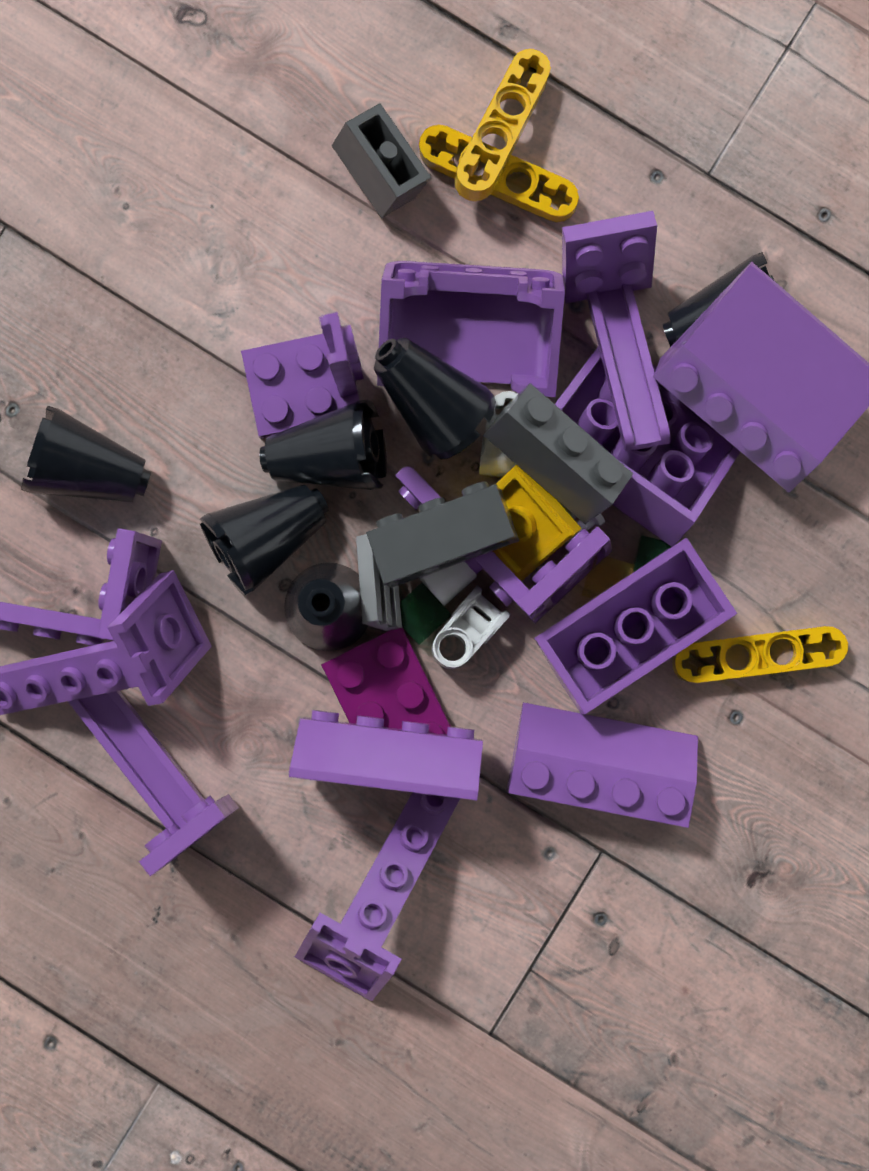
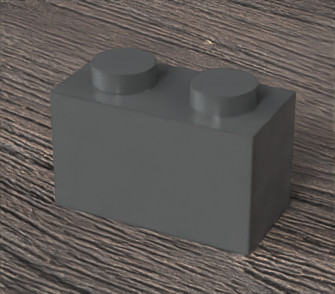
M381 103L345 122L332 144V148L381 219L414 200L431 178Z

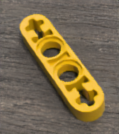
M524 49L515 55L458 164L454 181L455 188L459 195L466 200L482 201L492 193L546 87L551 66L549 59L539 50ZM532 67L536 69V73L531 75L527 87L524 88L520 85L523 72ZM506 99H515L522 104L524 111L518 115H509L501 109L500 103ZM488 134H497L504 139L506 146L499 151H492L483 145L482 138ZM480 160L486 164L482 180H478L476 185L468 182L469 176L472 177Z
M440 124L430 126L420 136V158L429 168L455 179L458 167L452 165L454 163V155L441 151L438 157L431 155V146L428 143L436 144L440 138L445 139L446 149L458 154L459 146L465 147L460 154V162L472 137L448 126ZM482 142L483 145H484L486 148H488L489 150H492V151H499V150H500V149H498V148H495V147H493V146H491V145H489V144H486V143ZM514 155L510 156L490 194L553 222H563L571 218L576 211L579 199L578 190L571 181ZM513 172H523L528 175L531 186L524 193H514L507 187L506 179ZM483 175L469 176L468 182L476 185L478 180H482ZM538 181L545 182L542 192L555 196L558 191L566 193L565 201L570 205L562 204L558 210L551 207L552 199L541 193L538 202L533 201L532 198L536 194Z
M829 626L695 642L673 656L672 667L674 673L681 680L691 683L828 667L839 664L845 658L848 652V642L841 630ZM822 634H826L828 641H835L836 649L829 651L828 659H825L823 652L805 653L808 662L802 663L804 648L799 639L800 635L805 636L804 644L822 642ZM778 639L788 641L793 648L792 659L784 665L775 663L770 656V647ZM736 644L745 647L749 653V662L742 670L730 668L725 659L727 650ZM717 646L716 662L721 671L720 674H714L715 665L699 667L697 670L698 675L692 676L690 669L682 667V660L689 658L690 650H695L696 657L713 656L710 647Z

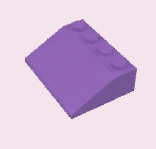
M752 261L664 353L653 375L655 380L788 492L792 491L826 458L869 407V363Z
M598 346L555 405L633 473L612 505L673 547L696 522L740 454V451L657 381L670 430V443L625 452Z

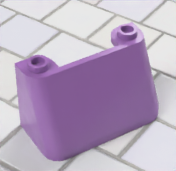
M417 261L389 262L385 265L381 280L379 347L389 339L397 340L405 337L478 382L511 384V389L517 393H520L531 383L546 397H556L565 297L563 276L558 272L542 269ZM377 376V386H383L382 382Z

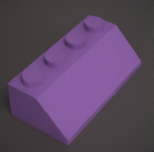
M686 537L534 639L579 712L587 714L738 613Z
M523 702L506 790L509 794L689 828L697 785L698 736Z
M312 710L311 718L303 717L299 721L289 777L477 800L483 740L474 738L475 730L448 727L447 735L429 733L430 724L402 721V729L383 727V718L357 716L356 724L339 722V713Z

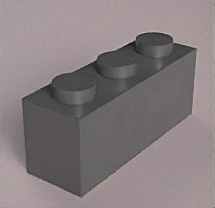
M531 383L505 406L483 435L584 524H587L610 507L633 475L628 468Z
M487 481L479 482L462 489L463 496L446 502L444 497L436 498L419 505L420 512L403 518L402 514L398 513L378 520L376 522L377 528L366 532L383 584L393 588L519 542L520 540L502 490L496 484L489 486Z

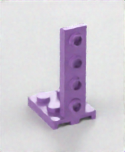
M653 211L562 227V276L565 288V303L582 300L588 301L625 452L670 443V430L657 380L653 378L655 372L633 292L652 288L657 222Z
M338 312L319 317L323 334L241 351L260 439L267 438L360 401L356 385L357 380L364 379L351 324L342 326Z
M404 467L395 475L404 485L398 492L415 510L419 508V505L427 501L441 498L412 467ZM598 526L591 533L583 529L566 545L565 548L568 550V553L557 565L551 560L533 576L532 580L535 582V585L530 590L493 551L464 562L476 574L484 569L495 581L489 586L493 593L507 607L514 601L536 624L612 552L611 539Z
M117 528L116 538L110 541L107 550V562L111 565L108 582L103 584L99 594V608L102 610L101 619L0 602V629L18 632L19 624L34 626L33 635L60 639L62 631L76 633V643L86 645L104 643V639L113 640L107 627L155 579L162 540L136 531Z
M175 571L160 573L107 627L114 641L0 666V715L139 687L148 706L164 703L212 647Z
M121 691L68 701L166 828L144 845L150 853L142 858L139 863L149 876H152L239 809L229 794L217 801L211 795L204 799Z
M412 792L341 923L320 912L294 957L366 999L373 1001L392 978L402 960L382 948V945L460 798Z

